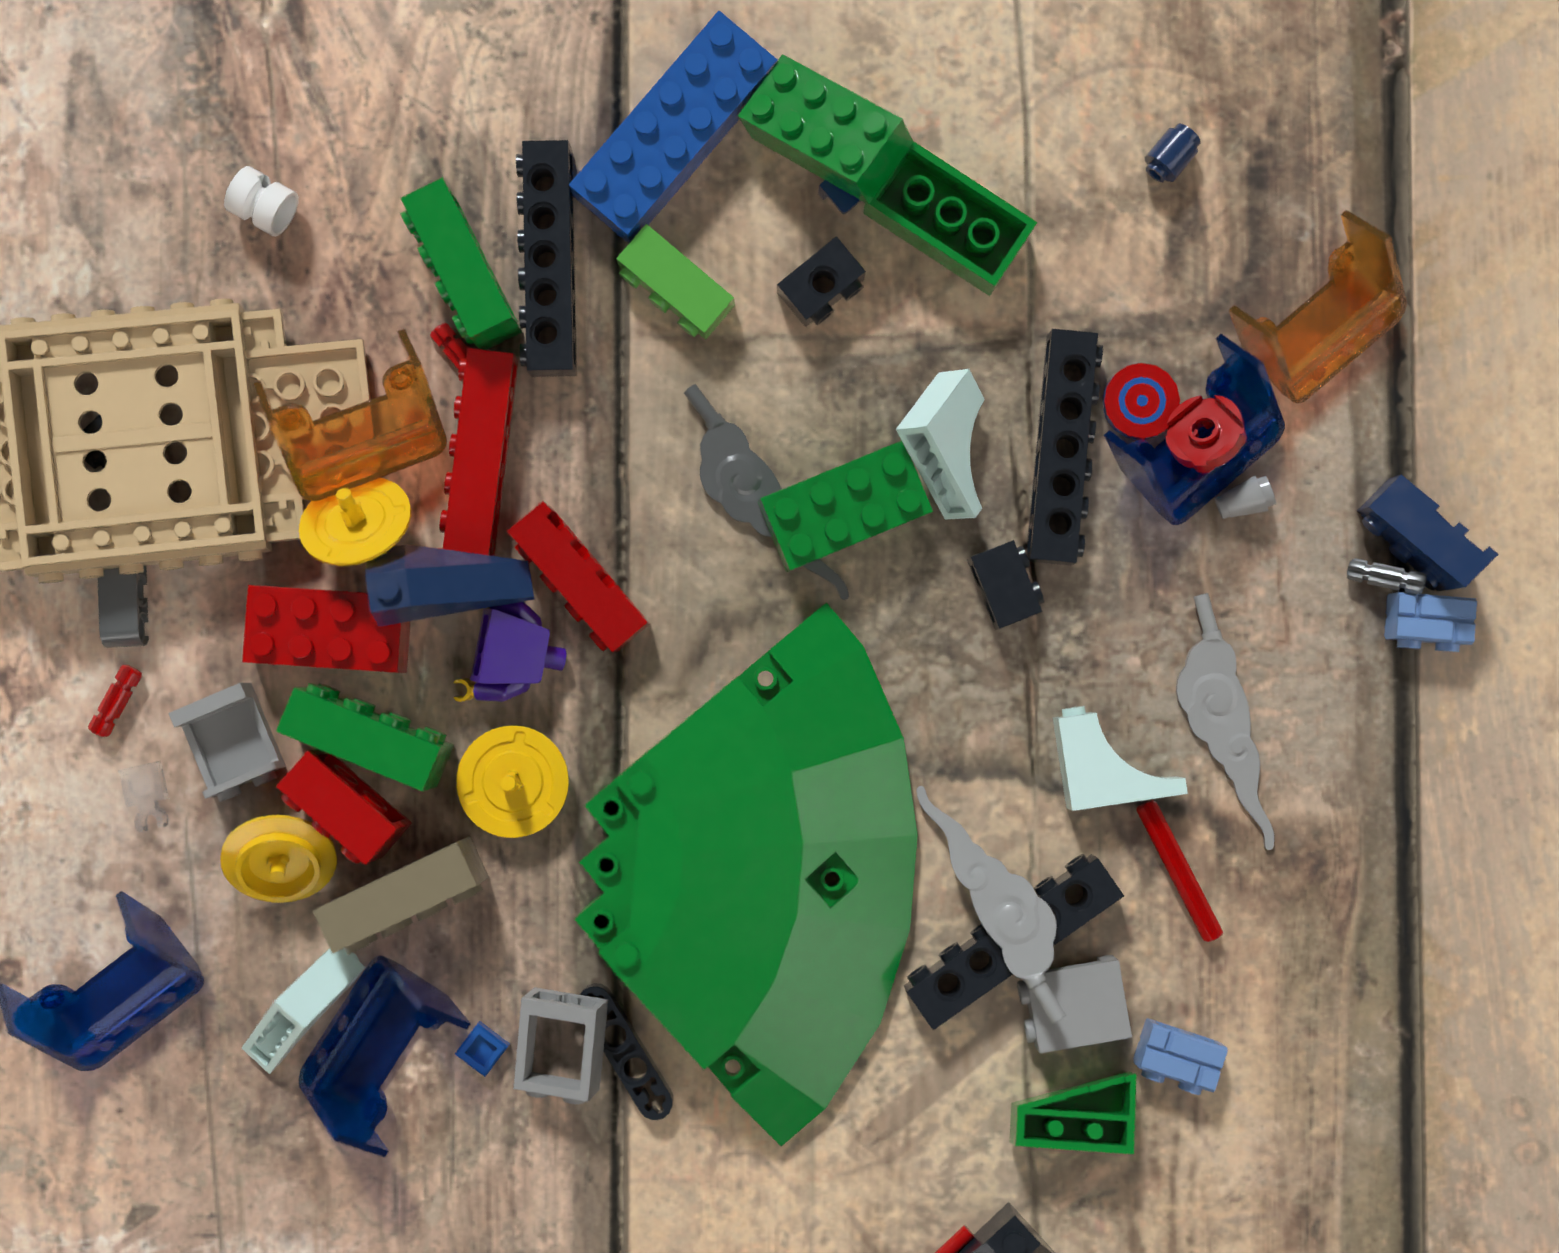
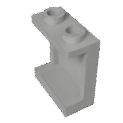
M238 683L168 713L173 726L182 727L207 786V790L202 791L205 799L218 797L219 802L228 800L242 793L240 786L252 781L255 787L277 779L275 771L286 767L252 683Z
M1113 955L1097 957L1095 962L1053 968L1045 972L1044 976L1047 979L1045 982L1066 1017L1054 1024L1050 1021L1034 992L1029 990L1024 981L1017 982L1021 1005H1028L1030 1019L1024 1020L1027 1042H1034L1039 1053L1132 1038L1119 960Z

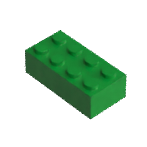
M783 54L738 115L752 139L868 205L914 143L902 118Z
M916 142L911 145L870 204L865 203L863 214L988 296L992 294L1037 224V221Z
M441 177L401 197L400 199L406 210L401 212L400 215L410 234L414 235L419 244L423 243L417 249L428 269H431L435 278L440 277V280L435 282L437 290L445 304L448 303L452 312L457 311L458 314L453 316L452 319L461 337L465 338L468 345L475 343L479 349L488 350L522 333L523 331L457 198L444 178Z
M902 440L758 500V505L786 572L933 512L912 458Z
M309 683L307 687L293 688L275 732L420 791L438 786L454 747V744L445 741L447 737L445 733L430 727H425V729L419 727L417 729L410 727L412 720L392 712L389 714L381 713L380 715L374 712L376 708L374 704L359 698H354L353 700L349 698L341 699L339 698L341 691L321 683L318 685Z

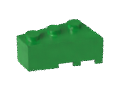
M1124 1072L1012 1102L1009 1143L1020 1147L1134 1155L1137 1073Z

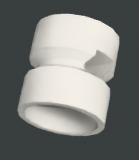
M246 166L231 181L226 191L224 207L227 211L243 220L252 217L255 227L271 236H278L292 221L297 210L299 196L295 191L279 182L271 184L268 176L250 166Z

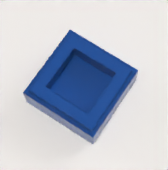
M479 1021L455 1055L486 1077L510 1043Z

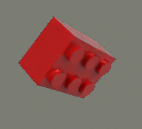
M320 749L306 751L276 786L283 793L281 799L296 812L303 810L313 819L311 822L312 827L326 838L333 836L343 845L340 849L341 852L356 864L362 862L364 865H367L382 858L412 824L410 820L338 757Z

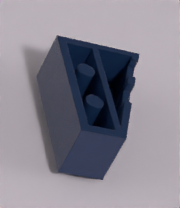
M1403 475L1388 479L1357 512L1364 518L1362 523L1371 533L1376 536L1381 535L1391 545L1389 550L1398 560L1403 563L1408 562L1416 571L1426 574L1425 587L1437 592L1466 588L1499 555L1490 546L1484 552L1465 537L1469 532L1468 528L1460 522L1453 527L1437 511L1440 506Z

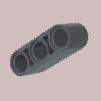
M143 566V573L125 575L119 574V568L103 570L104 577L98 578L99 632L104 647L147 645L149 636H145V623L148 622V598H144L143 585H147V566Z

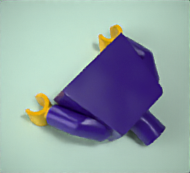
M525 602L490 607V609L483 608L471 679L463 678L453 682L454 684H464L467 688V694L465 696H454L453 698L457 702L468 701L473 698L479 701L504 702L528 691L531 684L541 682L544 668L558 671L563 670L567 656L566 649L548 645L550 630L542 627L541 617Z

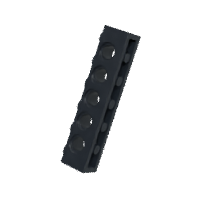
M568 140L522 141V154H516L517 177H523V192H517L518 215H524V229L518 230L517 243L519 253H524L525 266L518 269L519 290L525 291V305L519 306V324L521 329H526V343H520L521 367L527 368V372L531 377L577 376L574 199L569 187L570 182L573 180V151ZM550 177L554 179V183L549 190L539 191L535 189V185L540 178ZM549 214L555 217L551 227L547 229L536 227V222L540 216ZM544 252H552L556 255L554 263L549 267H539L537 265L538 257ZM550 289L556 292V299L552 304L543 306L537 303L538 296L542 291ZM546 327L557 329V336L553 342L549 344L538 342V335L542 329Z
M1051 329L1046 337L1026 549L1029 562L1071 566L1077 563V557L1082 558L1084 554L1085 535L1080 534L1081 519L1087 518L1089 497L1083 496L1084 481H1090L1092 474V459L1087 458L1088 443L1093 444L1096 433V421L1090 420L1091 406L1097 405L1100 390L1099 383L1094 382L1095 367L1100 368L1103 358V345L1097 344L1098 333ZM1064 365H1076L1081 371V380L1076 382L1068 380L1063 372ZM1062 402H1071L1077 407L1078 416L1076 419L1069 420L1062 416L1060 412V404ZM1066 439L1073 444V457L1065 458L1057 452L1056 444L1058 440ZM1055 477H1064L1069 481L1071 491L1068 496H1060L1054 491L1053 480ZM1057 514L1065 518L1067 530L1064 534H1056L1050 529L1049 520L1052 515Z
M1084 854L1075 857L1065 865L1067 871L1056 879L1053 876L1047 877L1033 888L1036 895L1050 906L1055 915L1057 929L1053 946L1124 897V894L1101 861L1092 854L1088 857ZM1073 884H1080L1083 888V896L1080 901L1073 904L1067 903L1065 899L1067 888ZM982 923L970 932L972 938L961 946L958 942L951 944L938 955L941 960L929 968L924 964L907 976L909 982L904 985V988L932 1030L938 1028L1013 975L1005 963L1002 948L991 938ZM977 951H985L989 954L988 964L979 970L971 968L969 964L970 957ZM946 973H952L958 978L956 987L951 991H941L937 986L939 978Z

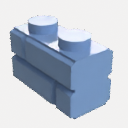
M1390 593L1387 596V618L1385 619L1384 637L1389 640H1397L1398 648L1421 649V643L1425 642L1436 643L1435 651L1460 652V645H1473L1475 640L1476 624L1474 620L1476 619L1477 600L1476 598L1428 594Z
M1147 1018L1134 1054L1133 1063L1139 1069H1142L1141 1075L1145 1078L1164 1083V1079L1167 1077L1179 1081L1178 1088L1192 1094L1201 1095L1202 1089L1213 1093L1216 1090L1221 1074L1220 1070L1223 1068L1228 1051L1227 1047L1219 1041Z

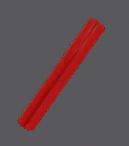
M1149 800L1137 807V813L1198 932L1206 942L1218 939L1223 935V930L1157 802Z

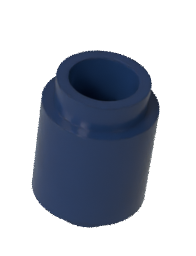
M1179 123L1174 128H1169L1144 158L1147 164V173L1158 182L1163 183L1165 180L1174 182L1198 153L1197 147L1201 144L1199 136L1184 124Z

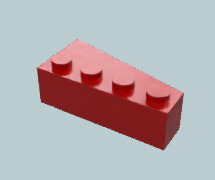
M542 501L507 530L518 543L514 547L523 559L527 560L529 564L533 561L543 572L539 577L553 593L558 590L568 601L564 604V607L578 623L584 619L593 631L588 635L601 651L604 652L609 648L612 653H617L650 625V622L557 512L546 502Z

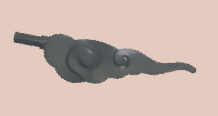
M696 384L692 385L684 394L706 422L705 426L708 428L700 443L702 458L700 479L704 490L713 500L721 503L725 511L733 519L739 522L750 523L758 533L772 537L758 505V500L782 489L777 478L768 465L750 450L749 442L743 431L737 425L728 423L720 413L718 414ZM818 559L803 565L806 569L831 582L836 587L841 599H848L849 593L844 581L824 562Z

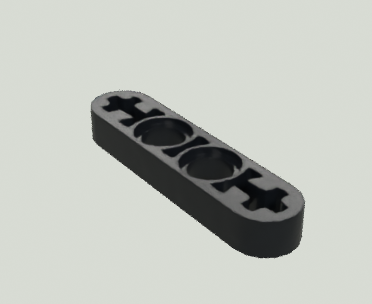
M599 983L586 986L580 995L589 996V993H593L595 997L602 995L605 999H608L607 1015L611 1010L616 1014V1016L606 1019V1028L611 1025H619L626 1032V1040L620 1045H612L605 1038L604 1054L642 1115L650 1120L665 1118L673 1106L674 1096L671 1088L608 987ZM640 1058L645 1062L647 1071L642 1077L632 1078L626 1073L625 1063L629 1059ZM651 1077H654L656 1080L651 1082L650 1085L653 1093L656 1096L662 1094L665 1096L662 1103L663 1109L660 1110L656 1106H651L650 1108L647 1106L650 1095L645 1087L640 1092L636 1089V1087L647 1083Z

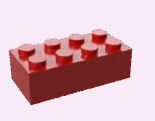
M248 585L242 662L407 673L411 621L379 627L370 612L368 593Z

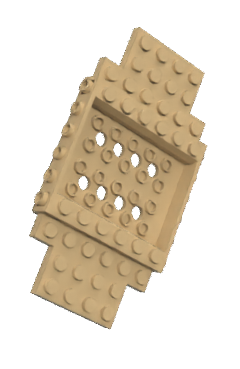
M215 299L210 301V306L194 307L193 303L180 302L171 304L170 309L157 311L152 306H137L130 309L131 313L115 314L113 310H96L91 312V317L75 318L74 314L61 313L51 315V320L39 322H35V319L31 317H18L11 319V324L0 325V572L24 570L25 575L38 578L39 583H56L64 581L63 575L79 573V579L104 577L103 570L119 568V574L125 575L143 573V566L159 564V570L184 568L183 561L199 560V566L223 564V557L238 556L239 561L263 559L262 553L272 552V542L300 539L299 523L305 510V500H312L329 486L349 478L360 476L380 477L363 339L286 346L281 309L245 312L241 305L234 303L232 299ZM163 366H173L178 371V380L171 387H162L157 383V371ZM85 373L95 375L98 380L96 391L90 395H82L76 388L77 379ZM168 404L179 405L182 409L183 417L176 425L168 426L161 420V410ZM96 412L101 416L102 427L98 432L87 434L81 429L80 421L84 414ZM171 443H182L187 449L186 459L180 464H171L165 458V449ZM91 451H102L107 458L105 468L96 473L88 471L84 463L86 455ZM176 481H186L191 487V496L183 503H176L169 496V489ZM97 489H104L111 496V503L104 511H94L89 505V497Z

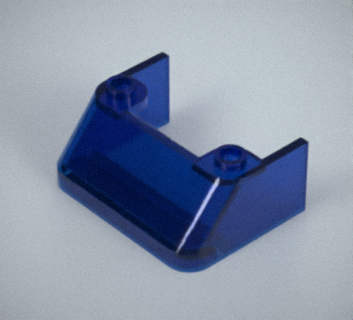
M1222 333L1215 339L1225 363L1210 373L1207 378L1205 391L1208 398L1215 399L1214 395L1231 400L1238 407L1244 420L1247 440L1231 460L1215 467L1208 473H1199L1194 468H1188L1180 464L1173 457L1166 443V438L1154 448L1143 439L1127 444L1110 430L1104 434L1121 471L1160 516L1172 525H1180L1190 519L1271 449L1284 433L1285 422L1264 363ZM1212 426L1210 429L1199 428V438L1209 437L1215 427Z
M120 891L115 896L125 923L124 933L126 939L133 947L75 991L66 985L52 984L45 986L28 998L3 983L0 984V1007L7 1033L79 1071H92L105 1065L198 993L204 985V978L199 965L164 919L123 891Z
M382 955L373 958L361 974L303 1064L298 1082L301 1091L335 1142L385 1158L389 1150L375 1131L377 1125L385 1118L388 1108L386 1095L380 1088L420 1025L425 1029L433 1031L447 1022L468 1030L471 1023L447 994L398 962Z

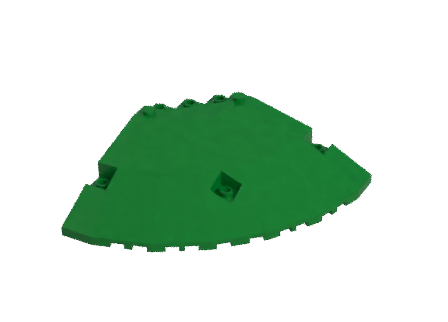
M827 602L584 805L609 837L579 862L603 892L586 905L574 918L599 948L598 953L624 984L703 1070L708 1067L728 1090L730 1096L780 1146H783L826 1109L881 1024L911 924L918 833L904 737L864 646ZM762 671H769L773 675L771 685L762 686L758 682V676ZM613 800L618 803L619 812L617 814L608 806L607 801ZM604 857H608L613 860V870L605 862V860L603 859ZM829 872H836L840 877L839 882L834 886L827 885L824 881L825 875ZM600 914L606 915L608 917L609 925ZM729 1060L738 1061L740 1064L739 1071L735 1073L729 1072L725 1067L726 1063Z

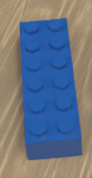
M718 11L570 182L569 187L573 197L629 244L645 224L649 225L738 122L739 113L778 59L721 11Z

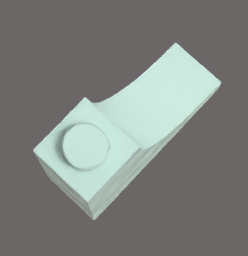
M969 369L939 372L896 428L898 435L945 520L976 518L982 509L972 479L970 444L974 422L985 399Z
M1085 706L1062 709L1063 716L1053 718L1067 809L1075 811L1188 794L1186 778L1178 776H1151L1133 768L1121 759L1107 742L1101 730L1097 713H1086Z
M329 948L273 1002L242 1046V1049L270 1074L364 970L365 966L359 962L357 955L354 952L347 955L345 949L332 954Z

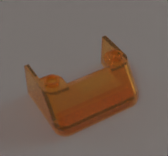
M1348 210L1341 214L1347 242L1335 249L1328 260L1330 281L1276 326L1273 321L1266 317L1254 319L1235 305L1229 309L1243 350L1281 394L1296 404L1305 402L1395 326L1406 311L1407 300L1391 236Z
M405 329L399 330L397 333L407 361L396 364L385 372L382 384L386 394L312 421L309 411L299 404H287L273 409L261 380L253 383L268 424L300 496L310 501L325 499L335 495L340 489H351L434 458L445 449L447 437L423 366Z

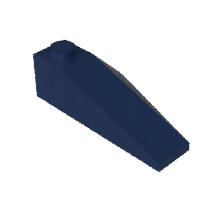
M405 544L394 546L381 556L366 562L365 576L370 612L379 627L535 600L529 562L527 560Z

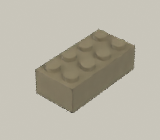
M468 836L312 911L332 954L345 949L347 955L377 940L376 933L381 932L382 937L385 938L404 929L405 926L413 923L411 916L416 915L418 920L421 921L438 913L441 909L448 906L445 900L452 898L454 904H457L472 897L477 892L483 890L480 883L488 879L489 875L471 837Z

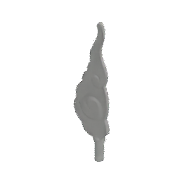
M1209 594L1194 596V601L1203 631V640L1188 651L1185 666L1176 681L1177 700L1187 714L1192 732L1198 738L1207 742L1210 754L1215 760L1223 764L1227 776L1233 781L1238 800L1263 832L1264 847L1267 850H1271L1274 847V831L1258 799L1260 759L1256 745L1250 738L1251 722L1247 698L1235 675L1237 669L1235 652L1231 645L1223 640L1221 630L1217 627Z
M919 786L916 790L919 803L945 833L953 870L959 881L970 890L971 899L980 922L991 938L1002 948L1003 957L1009 971L1015 977L1022 979L1029 990L1034 992L1052 1024L1060 1021L1066 1015L1045 982L1047 979L1044 976L1054 960L1053 943L1056 937L1057 924L1052 909L1044 900L1036 895L1033 887L1025 878L1020 875L1010 874L1002 862L987 856L979 845L972 842L962 825L935 807L929 801L925 788Z

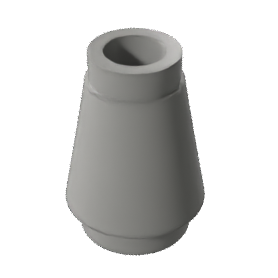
M1254 475L1223 493L1222 496L1215 498L1222 519L1266 512L1268 507L1276 504L1273 490L1266 476L1257 478Z

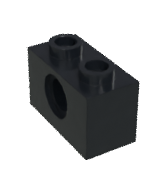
M836 236L777 284V293L805 327L813 321L816 325H819L834 312L831 306L842 297L846 301L850 300L863 289L864 286L861 282L865 278L866 271ZM820 277H826L833 282L834 288L828 293H820L814 289L813 282Z

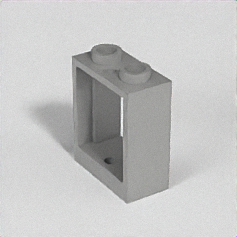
M535 987L521 998L513 1089L526 1091L527 1095L536 1098L549 1095L562 1097L563 1101L570 1104L589 1102L600 1090L608 999ZM537 1016L586 1024L581 1080L533 1072Z

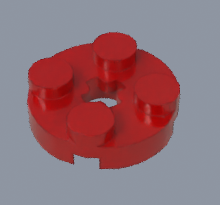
M1214 395L1215 399H1203L1202 396L1192 397L1175 408L1167 422L1169 428L1166 443L1171 454L1180 464L1188 468H1194L1199 473H1208L1215 467L1231 460L1247 440L1244 420L1238 407L1231 400L1223 396ZM1212 426L1215 427L1209 437L1199 438V428L1210 429Z

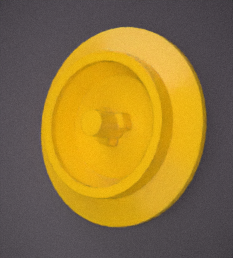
M374 476L349 478L329 486L312 499L301 516L299 537L305 550L313 558L323 563L337 566L361 564L381 556L399 542L411 521V504L404 490L390 480Z
M523 726L498 727L479 736L465 751L457 771V794L467 816L484 831L506 838L525 837L545 828L561 811L569 788L568 768L558 747L544 734Z
M269 815L247 821L233 830L222 846L220 864L225 878L239 892L265 902L285 903L310 897L324 888L334 875L337 865V853L332 840L317 832L312 827L311 822L293 816Z

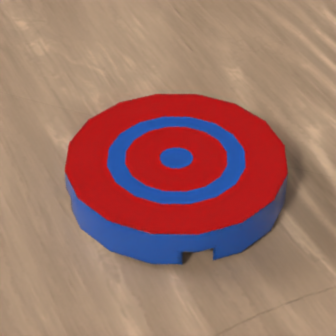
M1146 363L1128 365L1114 374L1105 387L1103 394V411L1106 420L1113 430L1130 439H1149L1161 434L1169 428L1167 424L1168 419L1175 408L1180 405L1178 387L1170 374L1156 365Z

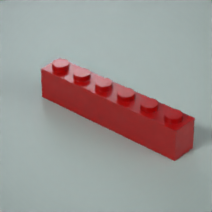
M467 348L466 358L460 359L458 378L459 381H463L462 396H456L454 402V418L459 420L457 434H452L449 442V456L454 457L452 472H447L445 476L444 493L449 495L448 509L442 510L440 516L439 530L441 533H444L443 548L438 549L495 556L519 359L514 353Z

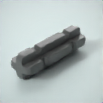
M1352 559L1347 569V578L1349 580L1361 583L1363 580H1368V584L1398 591L1400 588H1405L1407 593L1419 595L1424 591L1426 585L1425 573L1413 570L1406 573L1404 568L1375 562L1369 565L1366 560Z

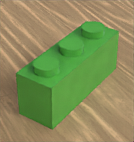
M648 224L644 225L616 258L619 267L622 269L619 275L635 289L641 285L650 292L651 295L648 299L659 310L666 313L670 309L680 318L677 324L692 337L699 334L706 340L735 306V299L731 294Z

